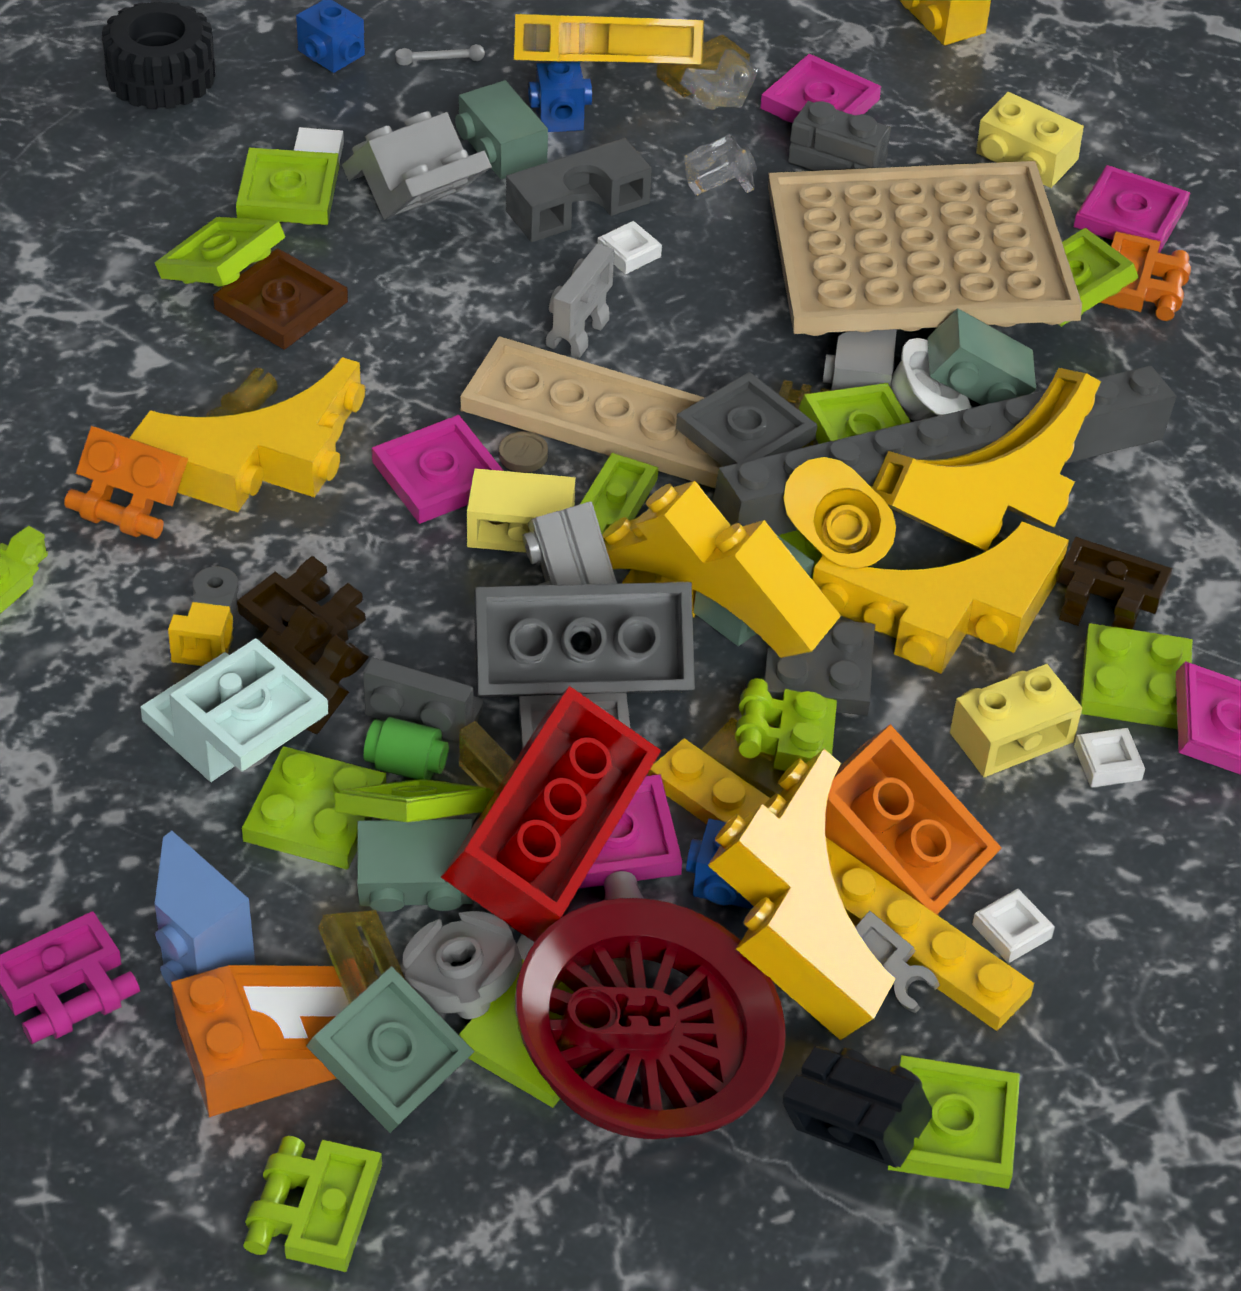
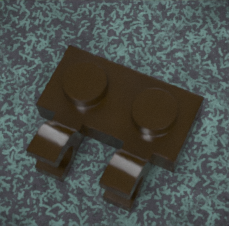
M1075 537L1061 566L1058 577L1059 583L1068 585L1065 593V598L1067 599L1060 613L1059 620L1079 626L1092 593L1118 602L1114 612L1116 616L1111 627L1133 630L1140 610L1156 614L1168 587L1173 568Z
M311 556L301 564L297 571L289 578L285 579L275 571L237 600L239 614L264 634L269 627L282 634L299 605L305 607L313 615L316 613L323 617L334 628L320 644L307 648L304 652L315 663L322 657L324 649L334 635L341 637L346 642L349 640L347 630L358 627L366 620L365 613L356 607L363 601V594L349 583L340 588L332 599L322 607L316 603L330 594V586L321 580L328 573L327 566L314 556Z
M299 605L282 634L269 627L259 641L327 698L328 714L306 728V730L318 735L349 693L339 682L342 678L349 677L357 672L369 656L351 642L348 644L341 637L334 635L324 649L322 657L315 663L304 652L307 648L320 644L334 627L316 613L313 615L305 607Z

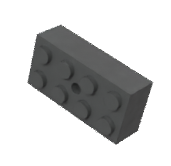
M692 582L475 587L476 697L562 695L569 686L581 694L625 692L627 694L685 693L695 690ZM585 632L590 636L592 643L588 651L578 652L572 647L571 639L575 633Z

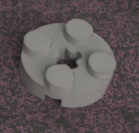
M480 911L460 912L461 921L451 922L444 926L441 919L427 924L411 938L404 950L403 966L405 969V980L436 1012L457 1013L465 1019L482 1016L489 1010L490 1002L499 998L509 989L521 970L522 958L507 923L495 915ZM471 957V960L464 965L456 967L451 965L452 962H463Z

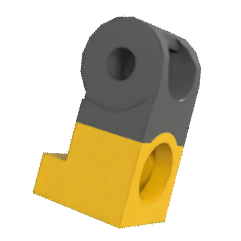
M221 566L208 567L199 571L192 582L193 602L188 616L173 614L168 628L171 662L204 666L222 653L229 652L240 617L237 605L238 578L233 571Z

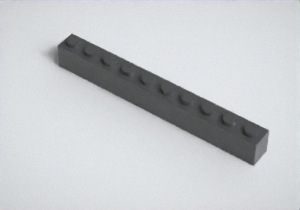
M1152 366L1096 378L1101 383L1095 394L1094 406L1085 417L1076 436L1072 455L1064 464L1162 440L1177 396ZM1045 391L720 467L713 504L730 525L740 523L742 526L765 520L777 535L796 531L797 529L786 514L783 496L786 481L794 469L807 460L821 457L840 460L854 469L872 488L888 451L914 459L936 460L957 457L979 450L1012 430L1029 414Z

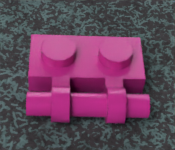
M94 911L0 954V993L13 1014L16 1016L35 1006L41 1012L40 1015L22 1023L24 1033L31 1044L50 1035H53L55 1039L60 1038L73 1031V1024L99 1011L103 1015H107L121 1008V1001L140 992V988L131 971L112 980L106 974L107 971L122 965L120 951ZM82 983L87 985L90 991L63 1004L58 998V995Z

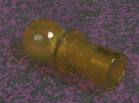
M253 369L250 375L234 392H227L222 396L220 400L222 407L211 409L205 417L236 415L258 410L277 391L278 384L275 378L268 372L259 381L258 379L264 373V369Z

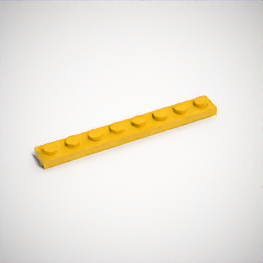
M685 738L654 763L648 772V776L661 774L666 796L705 824H707L708 819L728 822L736 814L744 819L759 806L765 805L770 799ZM826 838L831 873L838 894L854 927L870 910L914 947L916 952L906 962L909 966L920 965L931 970L940 984L937 988L939 991L996 1031L1031 997L1034 982Z

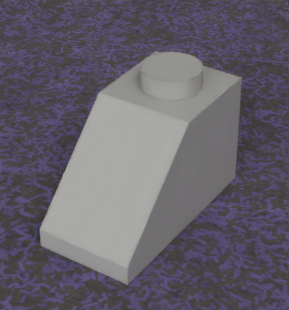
M897 329L872 330L870 332L847 331L839 335L836 355L826 354L822 383L832 384L831 391L888 383L891 386Z

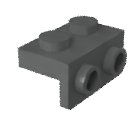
M371 657L363 672L365 715L385 721L388 717H393L441 729L442 738L466 744L483 711V699L473 696V687L374 657Z

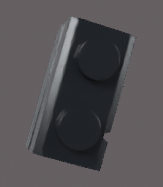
M815 1046L801 1067V1075L796 1074L783 1094L782 1104L796 1130L895 1168L902 1166L914 1147L915 1137L919 1139L932 1118V1107L922 1088L923 1084L914 1073L901 1066H892L889 1071L873 1066L866 1057L850 1048H842L837 1053L820 1046Z

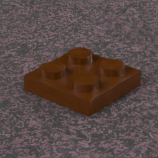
M276 248L269 256L242 273L236 281L224 286L213 294L214 309L285 350L348 302V290L346 286Z

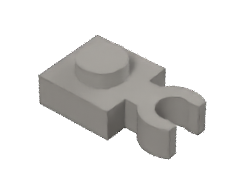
M869 910L855 928L872 954L887 972L895 978L893 983L894 991L901 1005L905 1009L917 1013L920 1006L913 998L908 996L909 985L916 980H922L936 990L940 984L934 973L928 968L920 965L909 966L906 963L916 952L914 947Z

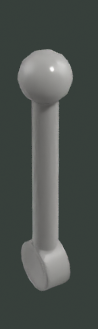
M478 44L472 45L469 49L412 52L410 49L402 48L395 53L396 63L399 65H409L415 60L470 58L473 61H480L485 55L484 48Z

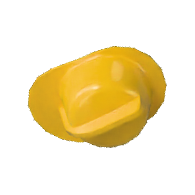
M827 457L807 460L795 468L786 481L783 496L786 514L795 528L823 556L839 566L854 569L872 566L886 556L894 543L896 532L893 512L885 500L854 469L840 460Z

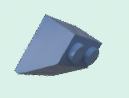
M173 831L169 832L163 837L155 897L158 931H156L155 936L161 947L163 965L160 970L164 980L172 989V981L227 965H255L249 898Z

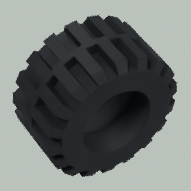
M162 1L141 2L134 4V7H125L119 10L118 15L111 16L107 20V25L103 26L102 45L108 87L111 92H116V97L122 101L129 100L131 105L137 107L143 105L147 106V109H157L158 107H166V109L176 108L175 105H186L193 102V98H201L206 94V89L212 87L214 77H216L212 27L207 22V17L202 13H197L195 8L189 5L181 6L180 3L173 1L169 3Z

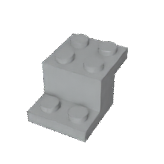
M429 111L420 113L407 119L404 122L406 126L394 132L390 126L372 131L365 136L366 141L352 148L354 154L342 164L348 181L365 176L384 220L462 191L492 167L485 150L469 156L466 149H463L447 112L435 117H431Z

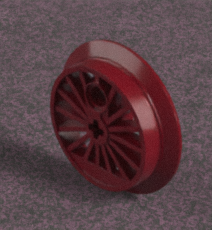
M618 898L603 900L573 910L558 919L537 938L530 948L520 970L515 994V1012L523 1044L537 1070L557 1096L570 1109L594 1125L616 1134L640 1139H667L699 1135L728 1125L746 1114L768 1091L777 1075L785 1048V1020L781 1001L771 978L736 950L741 941L734 934L717 922L691 909L654 899ZM613 958H625L628 986L614 964ZM643 959L661 964L653 989L646 988ZM590 964L601 983L583 970L582 967ZM673 968L687 975L688 978L669 996L664 993ZM563 982L574 993L571 994L556 987ZM701 989V1002L679 1009ZM549 1011L561 1015L562 1019H549ZM582 1023L589 1024L590 1026H592V1027H594V1028L587 1027V1026H585V1025L582 1024ZM601 1061L585 1079H582L574 1071L576 1068ZM625 1061H628L615 1099L599 1092L597 1089ZM638 1067L644 1108L626 1104ZM659 1082L675 1109H662ZM687 1085L702 1096L705 1101L697 1104Z

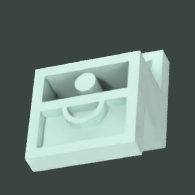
M255 638L230 655L226 652L222 653L140 706L142 721L206 779L212 782L235 766L243 772L328 714V700Z

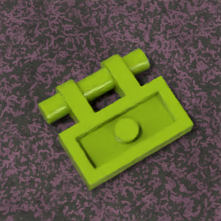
M758 678L749 681L747 689L740 696L739 711L742 717L738 720L735 731V739L739 744L740 754L746 758H755L760 752L774 755L773 768L786 771L799 758L807 763L823 749L832 755L837 700L825 698L815 692H798L789 689L784 690L782 700L773 699L770 692H768L767 682Z
M285 1136L282 1138L277 1153L270 1155L263 1172L266 1184L260 1200L254 1201L248 1212L245 1223L249 1230L243 1246L250 1253L265 1255L272 1237L284 1234L288 1235L285 1243L286 1259L347 1272L382 1168V1154L322 1140L315 1160L301 1157L305 1148L302 1140L294 1136ZM297 1186L305 1188L298 1208L284 1205L290 1189H294Z

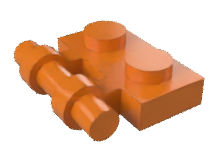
M1116 231L1111 247L1134 263L1139 278L1123 287L1117 294L1104 299L1100 303L1141 312L1144 301L1153 302L1157 307L1156 316L1162 321L1173 319L1175 312L1182 306L1184 299L1182 286L1187 284L1191 273L1189 254L1184 250H1176L1172 255L1158 253L1161 241ZM1154 275L1162 277L1163 281L1151 278V276Z
M91 426L75 473L92 479L91 488L87 493L70 489L66 494L64 505L68 509L79 512L80 517L87 521L99 523L103 520L120 526V531L127 535L139 537L143 534L157 539L162 533L164 522L162 519L150 516L154 501L173 506L188 458ZM114 487L133 493L131 502L127 507L110 502Z

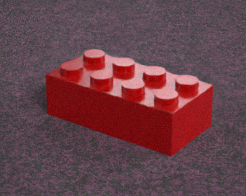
M569 686L546 712L441 878L535 943L537 938L564 914L661 750Z

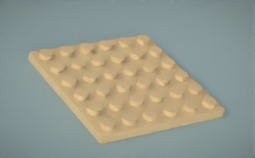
M1036 161L768 173V190L794 334L805 333L807 335L819 336L827 332H870L872 330L890 329L917 331L921 328L939 327L957 308L987 325L1010 327L1019 323L1043 322L1056 325L1064 321H1081L1082 302Z

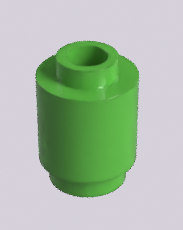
M388 717L386 721L375 719L371 723L366 736L364 760L374 763L375 768L380 771L416 780H430L433 773H442L448 757L449 744L442 741L441 729L393 717Z

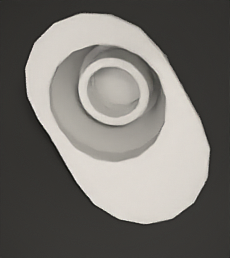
M922 338L909 339L902 347V361L892 374L891 389L906 415L911 420L919 421L971 408L968 397L930 377L928 340Z

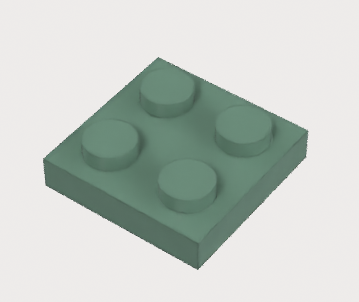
M392 966L322 1028L306 1045L389 1133L399 1126L475 1052Z

